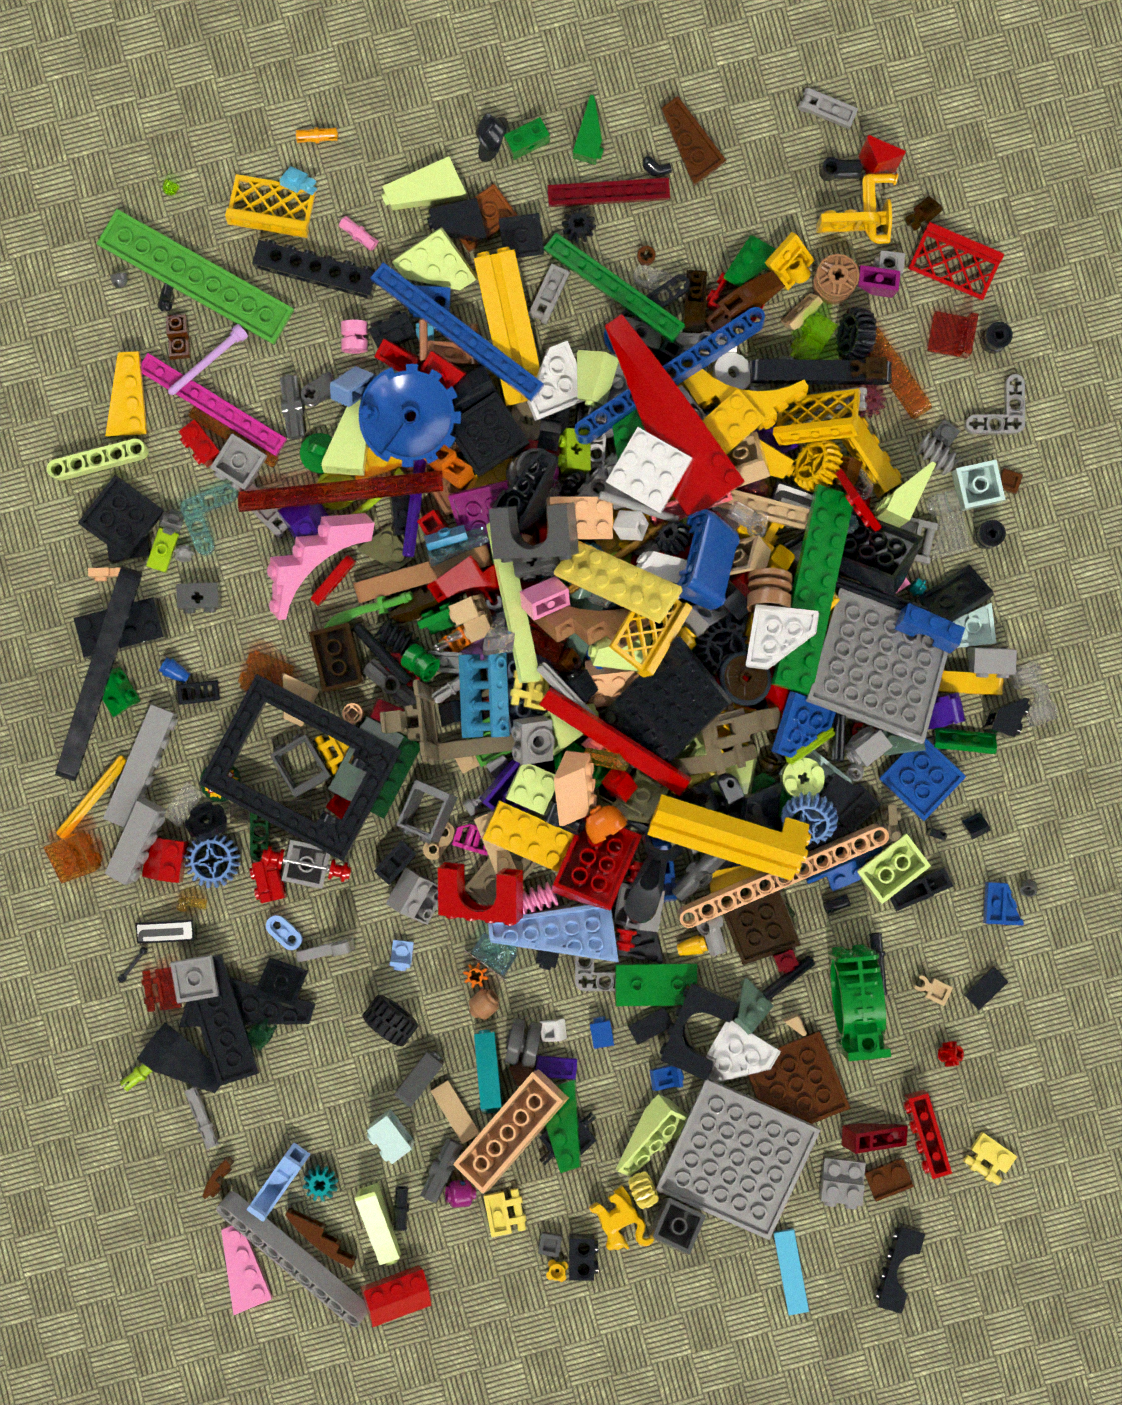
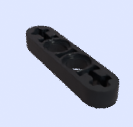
M679 274L647 294L646 297L660 307L665 308L686 294L691 288V282L688 277ZM678 280L686 281V283H684L685 288L681 289L680 287H678L674 290L677 293L674 295L673 291L669 288V286L671 285L673 288H675L679 285L677 282ZM663 290L669 292L667 301L659 300V293ZM626 309L621 313L624 317H627V314L633 315ZM636 316L633 317L636 321L643 322Z

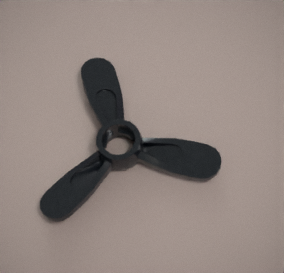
M603 784L599 786V795L612 802L616 801L617 798L611 796ZM740 812L722 813L740 819ZM627 820L629 825L644 835L643 846L648 856L634 879L625 904V911L633 922L646 923L654 917L664 889L667 862L675 860L680 856L683 848L687 847L676 844L671 849L659 850L653 845V836L647 835L649 823Z

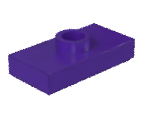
M536 1055L535 1071L539 1069L548 1078L576 1080L578 1059Z

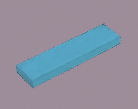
M794 1229L775 1231L773 1234L788 1315L809 1312Z

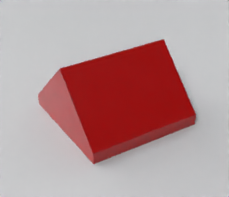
M868 134L858 157L861 160L866 175L892 174L896 172L906 151Z

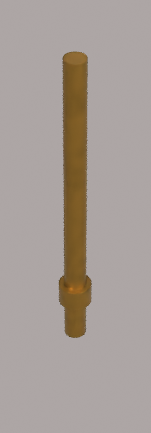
M664 520L657 526H651L646 530L647 532L642 541H633L613 556L622 560L651 539L655 540L658 536L657 531L662 530V525L666 526L669 521ZM571 584L568 586L569 594H573L581 587Z

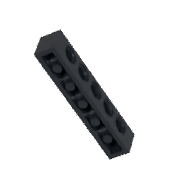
M265 239V241L258 240L252 262L255 269L366 299H373L377 285L371 281V276L375 273L374 268L369 266L357 267L355 263L344 260L343 263L335 261L336 258L329 255L320 257L310 250L298 251L296 247L285 244L283 247L270 239ZM275 254L282 255L279 261H272ZM295 259L302 260L298 267L292 266V262ZM319 264L321 269L318 272H312L311 268L313 265ZM338 269L341 271L338 277L331 276L333 270ZM353 275L361 276L357 283L350 281Z

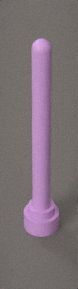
M239 324L235 325L231 329L232 332L229 333L230 336L168 389V393L170 395L176 394L235 342L244 341L248 337L245 330Z

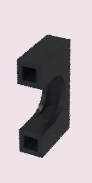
M693 982L691 986L687 985L683 993V997H686L683 1005L679 1004L675 1016H678L675 1024L672 1023L667 1033V1035H670L667 1043H663L660 1054H662L661 1061L703 1080H707L712 1072L716 1058L694 1049L688 1043L685 1035L686 1023L692 1015L697 1013H707L730 1023L740 1001Z

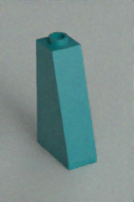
M489 1029L479 1030V1034H474L480 1109L483 1114L498 1113L503 1107L496 1035L495 1032H491Z

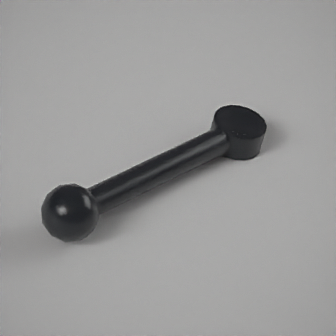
M146 947L140 948V953L124 974L118 976L120 983L127 980L126 976L140 958L147 954L148 950Z

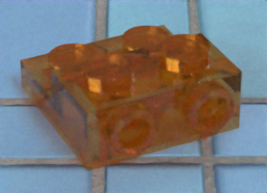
M255 650L247 658L246 664L249 665L247 671H242L239 676L238 683H241L239 688L248 691L256 674L283 687L282 674L292 676L295 666Z
M84 829L43 847L61 884L92 873L102 866L101 855L94 851L92 837L90 834H86Z

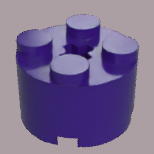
M959 692L936 697L928 730L966 721Z

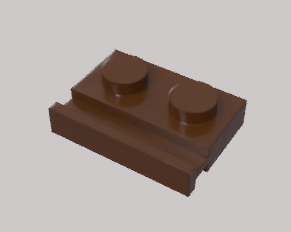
M902 1157L865 1171V1178L875 1202L914 1187Z

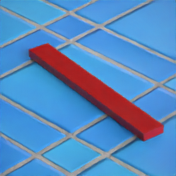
M552 687L549 688L539 704L541 707L680 796L690 783L691 777Z

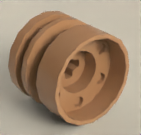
M842 254L829 255L823 259L813 276L812 287L815 295L819 296L826 304L835 305L843 303L850 297L858 284L860 275L858 266L853 259ZM835 274H839V280H835Z
M760 568L748 573V589L751 591L747 594L748 611L754 613L756 604L791 608V595L788 593L792 590V574L790 572L777 568Z

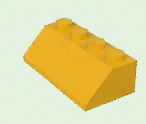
M858 415L857 426L859 428V435L856 437L840 438L851 457L863 462L860 471L876 496L880 498L902 483L900 480L902 476L889 463L891 459L886 451L882 452L878 446L880 442L876 435H871L867 429L869 426L865 418H860Z

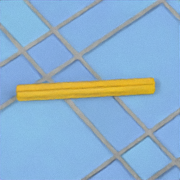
M119 755L59 827L56 834L60 838L66 839L122 772L127 762L124 756Z

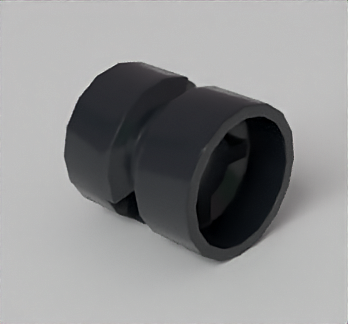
M1004 322L992 323L981 335L980 344L982 348L990 354L1001 352L1013 338L1011 327Z
M997 520L986 521L975 529L973 535L974 542L982 549L994 548L1004 541L1006 530L1003 524Z

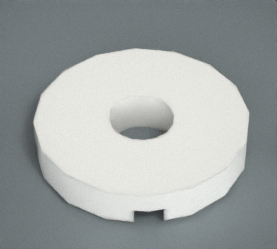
M726 353L714 363L712 375L724 384L744 390L751 383L750 364L742 355ZM728 369H733L736 372L735 378L728 374Z

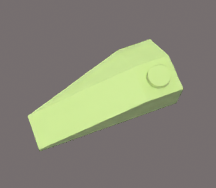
M658 1094L644 1110L616 1170L627 1176H631L650 1161L652 1154L658 1150L662 1152L665 1149L664 1145L671 1139H678L689 1115L673 1101Z

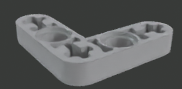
M1013 374L1006 379L1004 384V414L971 415L964 423L965 430L969 434H1018L1025 427V381L1023 377ZM1015 379L1019 386L1016 387L1015 394L1010 396L1009 393L1012 394L1014 392V387L1010 383ZM1011 399H1017L1020 402L1019 409L1014 410L1010 407ZM973 419L976 423H983V419H986L984 426H977L975 430L973 426L969 425ZM991 419L999 421L1000 427L998 430L990 428L989 422ZM1014 419L1016 423L1020 424L1016 430L1014 426H1006V430H1003L1005 423H1012Z
M349 938L303 949L295 953L297 962H302L331 954L333 956L352 952L356 947L354 939Z
M575 956V983L578 989L582 991H615V987H613V975H615V972L594 971V958H590L589 965L581 966L578 961L580 956ZM592 975H597V987H593V983H587L586 987H583L582 983L578 982L582 979V976H586L588 980H593ZM600 977H610V985L602 987L599 984Z

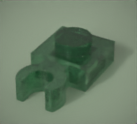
M267 1018L262 1021L261 1025L256 1023L247 1032L251 1045L259 1051L271 1040L277 1029V1025L273 1027L266 1025L269 1020Z

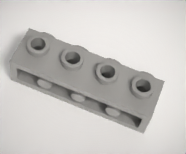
M146 798L137 800L106 869V875L124 885L136 882L139 879L141 866L149 857V848L157 839V830L165 821V808Z

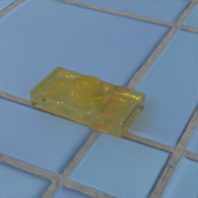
M587 747L584 752L590 754L591 763L594 765L626 771L629 766L620 754L612 753L608 749L603 751Z

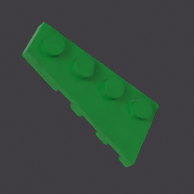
M576 1080L557 1085L569 1099L546 1124L560 1173L581 1167Z

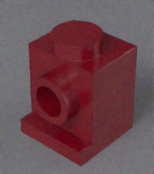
M793 949L772 955L778 972L783 971V973L794 970V966L799 965Z

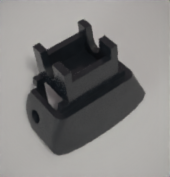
M723 773L684 790L680 796L676 794L672 798L720 812L742 802V798L745 795L737 778L730 773ZM714 782L717 783L724 798V801L718 803L710 785Z

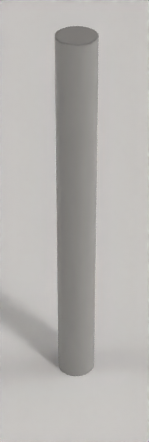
M600 491L598 495L600 500L635 511H642V513L671 522L679 520L678 515L662 511L660 514L644 504L603 491Z

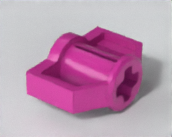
M468 823L456 828L452 845L488 855L485 845H483V849L478 848L481 836L475 824ZM469 827L464 844L459 843L463 828Z

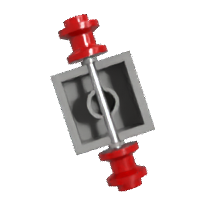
M291 838L288 853L285 857V849L276 852L273 851L272 846H268V850H263L261 861L265 862L264 866L268 867L272 863L276 864L277 869L281 870L282 862L285 864L281 881L322 889L325 875L328 871L329 880L335 876L340 877L341 882H344L345 879L350 877L352 867H348V862L339 865L336 864L335 859H332L330 866L328 864L330 854L306 841Z
M633 861L632 865H629L631 873L629 877L625 878V881L632 883H622L619 889L613 922L623 925V928H617L616 930L620 933L619 940L616 941L618 950L630 951V948H635V944L631 941L632 936L637 935V931L632 930V928L658 932L665 891L662 892L656 914L650 921L635 923L629 919L625 911L629 892L643 862Z

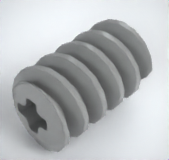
M928 432L916 447V455L924 453L922 460L930 458L929 464L931 462L937 463L935 470L943 468L941 475H945L953 469L961 456L955 459V451L948 454L950 447L947 446L942 449L943 442L935 444L937 437L934 436L929 439L930 432Z

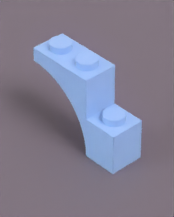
M293 1143L246 1210L264 1222L302 1168L310 1153L296 1143Z

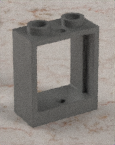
M302 733L292 737L290 744L285 746L283 743L274 748V753L270 755L295 798L333 777L309 735H302ZM305 742L322 772L297 787L280 757Z
M415 780L397 826L403 828L402 832L414 836L415 833L419 835V840L428 844L431 841L439 843L458 797ZM424 793L444 801L431 833L411 825Z

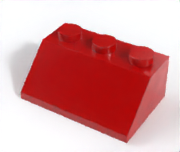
M419 1265L360 1287L372 1328L431 1306L429 1287L424 1271Z

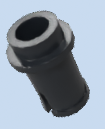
M847 894L832 900L826 899V902L823 903L826 914L831 915L835 911L851 906Z

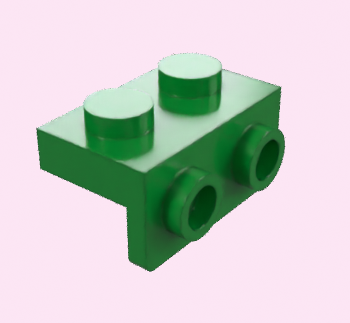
M447 602L439 606L440 609L435 612L431 609L421 614L422 618L417 622L420 630L427 627L430 634L433 635L456 625L449 615L450 609L448 606L453 604Z
M122 668L112 669L102 700L114 718L131 706L138 704L141 700Z

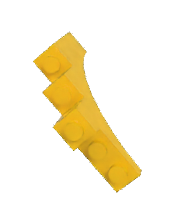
M684 362L682 364L684 367L692 366L690 362ZM704 369L681 382V385L697 405L704 410L712 407L715 401L720 405L733 392L739 389L715 379ZM802 380L789 387L771 391L739 390L766 419L758 427L760 431L763 428L769 429L776 423V411L782 412L788 408L791 402H798L807 396L809 386L805 380Z

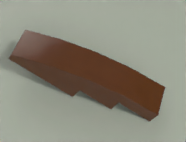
M289 1207L285 1216L299 1233L324 1254L352 1269L357 1256L339 1249L342 1240L323 1232L327 1224Z

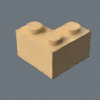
M483 593L448 606L451 620L457 626L464 625V634L467 639H470L471 643L499 632L497 626H494L491 617L492 613L485 603Z

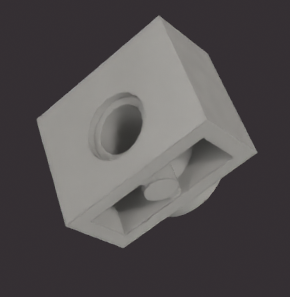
M545 716L513 720L511 734L514 739V747L512 748L514 760L522 765L553 761L555 740L552 720ZM537 736L536 742L533 743L534 738Z
M869 725L856 733L849 743L845 745L847 752L845 755L851 763L855 762L857 765L867 767L889 750L892 744L880 729H875L874 726Z

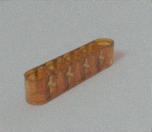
M877 328L876 343L873 345L874 350L870 352V357H886L887 361L892 362V383L888 385L909 416L916 420L932 409V405L884 334Z

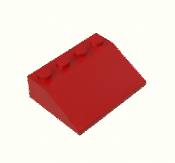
M584 828L579 836L574 835L552 885V892L574 901L610 911L642 835L622 828L614 835L606 836V840L593 844Z

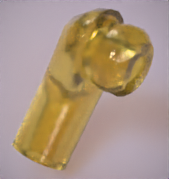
M194 896L179 898L176 909L186 912L187 907L191 906L205 910L207 900Z

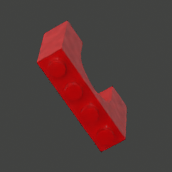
M444 862L438 867V915L445 916L448 919L465 918L466 921L502 922L507 926L517 924L523 918V870L503 868L496 874V900L494 904L481 905L473 901L466 892L464 864Z

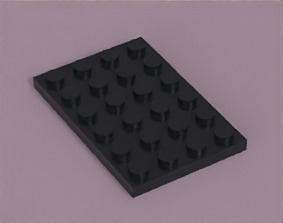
M681 636L676 637L670 643L671 646L654 675L647 677L639 675L601 714V717L607 724L668 763L733 702Z

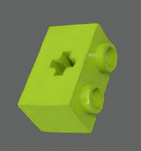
M566 428L560 435L558 444L561 447V454L558 459L561 474L571 475L577 471H583L587 474L591 470L590 443H579L575 437V429ZM581 430L579 434L587 435L590 431Z

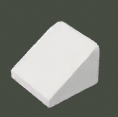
M565 1019L540 1021L542 1023V1042L562 1041L567 1038Z

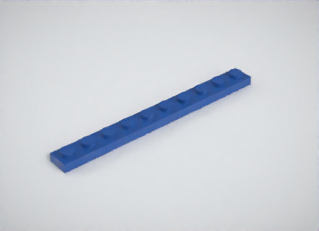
M384 262L371 276V281L532 402L544 387V383Z

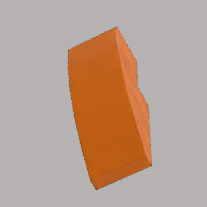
M446 445L436 452L438 459L429 464L442 477L460 490L474 478L472 466L459 459L456 452Z

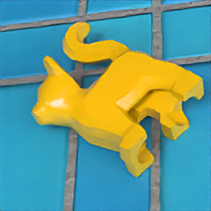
M622 1185L614 1190L615 1194L608 1196L609 1201L616 1205L611 1211L608 1212L598 1202L589 1206L590 1211L597 1213L601 1228L607 1235L606 1248L609 1251L622 1248L629 1249L626 1238L619 1230L632 1223L637 1224L635 1237L639 1245L650 1246L654 1242L649 1237H643L646 1228L645 1221L632 1206L631 1198Z

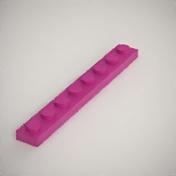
M147 353L141 363L142 374L167 390L184 376ZM193 380L175 394L276 457L287 441L282 435Z

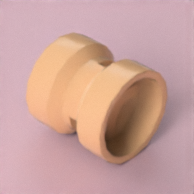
M355 703L347 704L342 711L344 720L351 724L360 723L365 714L364 709Z

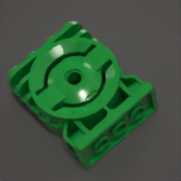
M864 944L852 945V949L844 948V946L832 947V951L828 952V956L831 958L829 964L830 985L836 1026L841 1041H836L837 1050L849 1062L891 1057V1049L884 1044L883 1035L886 1031V1005L881 970L877 961L879 954L868 948V946H864Z

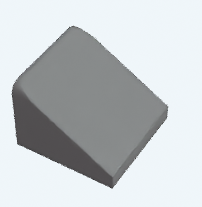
M501 756L487 763L486 766L492 777H497L507 766L508 761L505 756Z

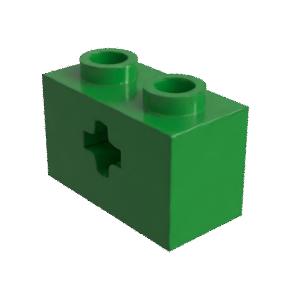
M541 117L505 134L504 141L513 160H516L550 143V135Z

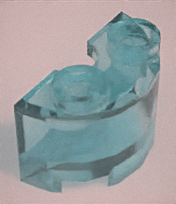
M483 933L471 954L505 976L518 955L516 953L518 948L491 943L489 934Z

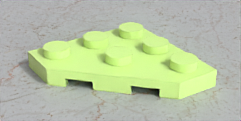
M442 227L392 261L402 277L413 281L461 290L477 279L474 271Z

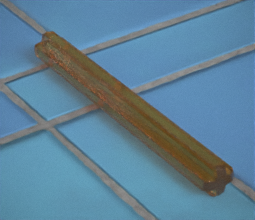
M197 407L191 408L188 414L191 419H195L198 423L226 440L233 433L267 455L268 457L264 461L265 464L272 468L276 466L279 460L277 456Z

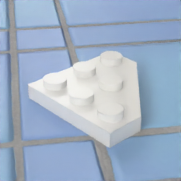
M568 341L548 348L536 377L544 383V387L532 402L527 401L535 421L584 402L578 399L577 362Z
M756 604L746 666L768 670L814 636L817 632L819 611Z
M733 1020L730 1023L725 1022L707 1055L716 1058L709 1079L722 1082L770 1070L781 1051L753 1033L748 1035Z

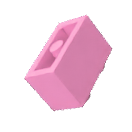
M556 576L520 591L521 607L533 620H537L570 605L569 589Z

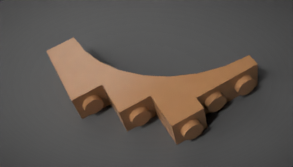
M566 606L533 621L556 642H560L575 633L590 646L605 636L612 641L630 610L623 608L595 611ZM648 618L641 619L643 629L650 625ZM636 620L629 623L630 634L638 632ZM637 635L631 636L632 642L638 639ZM626 637L619 640L617 645L620 648L627 646Z

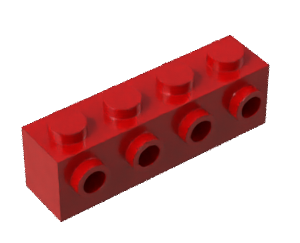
M923 1089L904 1095L906 1101L903 1102L906 1114L910 1113L912 1121L909 1122L912 1134L916 1133L918 1141L915 1142L918 1154L922 1153L924 1161H921V1166L924 1173H928L932 1179L953 1174L929 1094Z

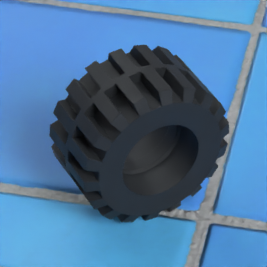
M377 995L362 1015L366 1024L390 1043L401 1047L406 1044L419 1026L410 1013L391 999L382 995Z

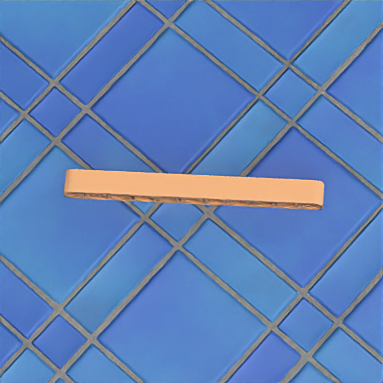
M878 824L869 825L809 851L805 862L801 861L806 863V868L799 872V874L795 873L792 880H779L778 876L760 872L680 907L677 911V918L686 928L697 926L887 843L889 833ZM877 830H881L880 838L874 839V833ZM862 838L861 846L856 848L854 846L855 841ZM842 846L844 849L843 853L837 856L835 851L838 847ZM820 855H824V861L820 864H817V857ZM767 879L768 885L765 888H759V883ZM743 888H749V893L746 896H740V891ZM724 896H730V901L727 904H721V899ZM711 904L709 912H702L704 905ZM685 913H692V918L690 920H683V916Z

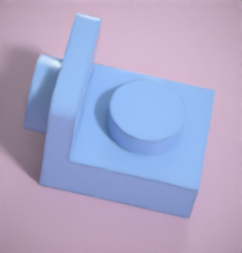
M394 939L389 966H394V970L406 971V968H410L414 942Z

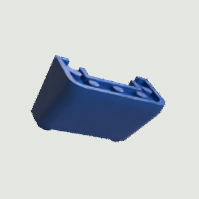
M704 509L688 515L686 525L692 527L689 533L694 535L685 570L679 571L681 578L678 583L674 584L682 588V593L679 595L680 598L706 609L714 610L722 606L726 600V588L740 538L739 533L716 513Z

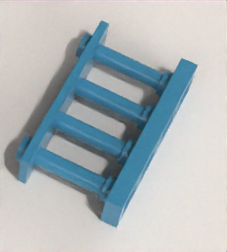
M487 653L488 660H480V654L458 655L462 738L483 737V731H491V737L510 736L506 653ZM481 668H488V681H481ZM481 689H489V702H482ZM482 710H490V722L483 723Z

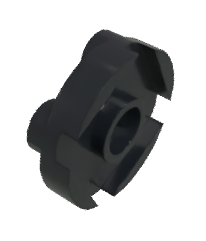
M205 802L194 807L190 811L191 815L187 819L186 817L185 820L187 831L198 842H203L219 833H223L227 828V815L223 807L219 804L212 805L211 802Z

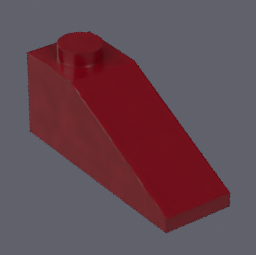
M875 1123L843 1125L841 1146L855 1154L907 1146L908 1126L904 1124Z

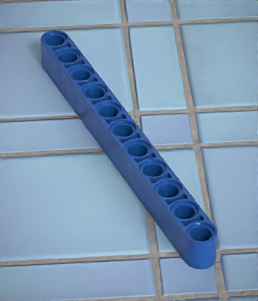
M759 307L750 308L665 364L663 368L667 373L675 375L672 380L676 385L680 384L759 332L764 326V311ZM753 317H757L760 319V321L752 322L750 319ZM736 328H740L743 330V332L737 334L733 330ZM722 339L725 340L726 343L720 345L716 341ZM708 351L709 355L702 356L699 352ZM684 362H690L692 366L684 367L682 364ZM627 389L580 420L575 425L576 440L581 444H588L612 429L613 425L636 410L634 401L630 399L632 397L630 390ZM615 407H622L624 410L617 413L613 409ZM599 418H605L607 420L604 424H599L596 422V420ZM582 429L590 431L587 435L579 434Z

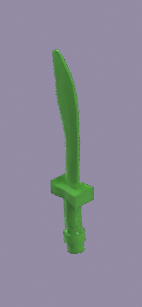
M411 591L405 592L386 600L387 596L377 597L378 602L359 606L336 614L326 623L324 628L347 623L361 614L379 610L378 614L389 613V607L409 602L414 599Z

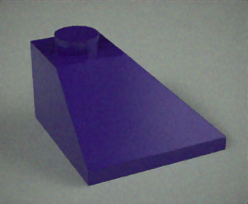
M313 490L277 511L295 540L296 537L318 535L321 517L328 516Z

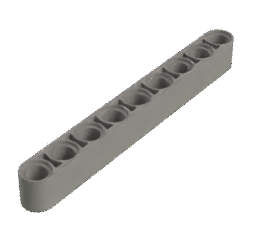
M233 1191L228 1192L216 1207L218 1214L352 1327H358L368 1313L364 1300L266 1218L263 1222L248 1212L246 1209L250 1204L239 1194Z

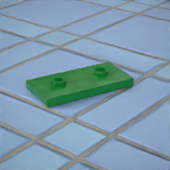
M615 964V1006L683 1005L686 998L683 997L686 986H691L693 982L697 983V964Z

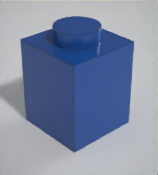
M605 1016L594 1017L593 1021L589 1022L594 1049L614 1046L610 1018L605 1019Z

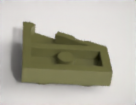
M390 526L375 535L372 541L365 542L357 548L359 552L395 571L413 561L412 557L402 555L403 545L397 536H393V530Z

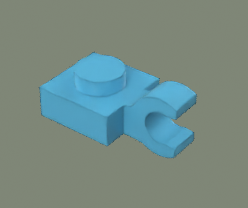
M292 166L279 179L281 186L296 193L301 189L313 195L317 190L314 187L316 180Z

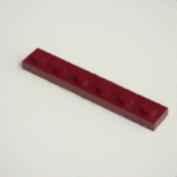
M669 178L547 185L549 207L670 200Z

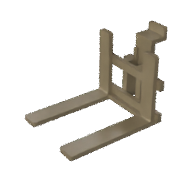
M418 679L413 681L417 707L410 705L404 706L405 711L380 712L381 731L386 734L400 732L408 735L409 740L420 742L423 763H428L429 758L430 765H436V761L512 751L514 747L512 734L508 737H485L439 744L435 715V704L437 703L431 694L443 686L430 687L427 683H422ZM481 689V696H489V689ZM460 690L456 692V695L453 694L440 703L460 700ZM411 720H418L419 727L412 728Z
M732 702L725 709L726 712L720 713L702 731L707 755L673 759L669 764L686 775L717 771V775L726 773L725 768L736 764L738 768L746 767V761L756 759L757 755L754 744L742 747V743L750 741L749 735L779 728L781 722L779 708L761 709L745 714L744 708L734 710V702ZM729 724L730 734L718 737L716 726ZM731 746H733L734 750L727 751L724 753L721 752V749L728 748Z

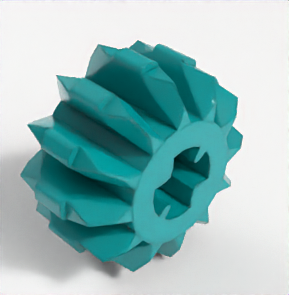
M318 1165L316 1166V1172L310 1169L308 1171L310 1176L306 1175L304 1177V1180L308 1183L303 1185V1189H310L306 1195L310 1196L313 1193L314 1201L320 1196L321 1201L324 1202L326 1196L332 1198V1191L336 1192L338 1189L334 1185L338 1183V1178H331L334 1176L335 1171L327 1173L328 1166H325L323 1171H321V1167ZM323 1180L325 1182L323 1186H317L318 1181L321 1182Z

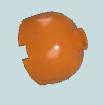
M597 805L589 811L591 815L586 819L585 829L592 843L597 844L606 840V836L614 835L627 824V819L614 806L607 805L601 807V805Z

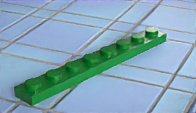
M555 233L544 247L546 253L672 343L685 328L683 322L558 233Z

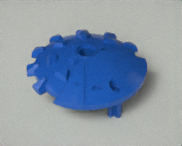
M406 364V371L394 373L391 367L377 375L367 386L359 406V425L365 442L382 460L388 462L390 457L402 460V467L408 468L414 467V461L425 458L427 463L430 464L438 459L436 452L444 445L450 448L454 444L456 438L451 436L454 423H461V411L455 412L452 400L458 396L453 387L446 389L439 382L442 375L432 369L430 374L418 371V364ZM414 411L416 419L408 422L407 414Z

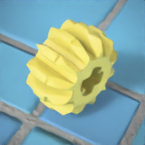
M639 1172L630 1177L628 1182L634 1200L641 1209L649 1208L658 1202L657 1191L647 1172Z

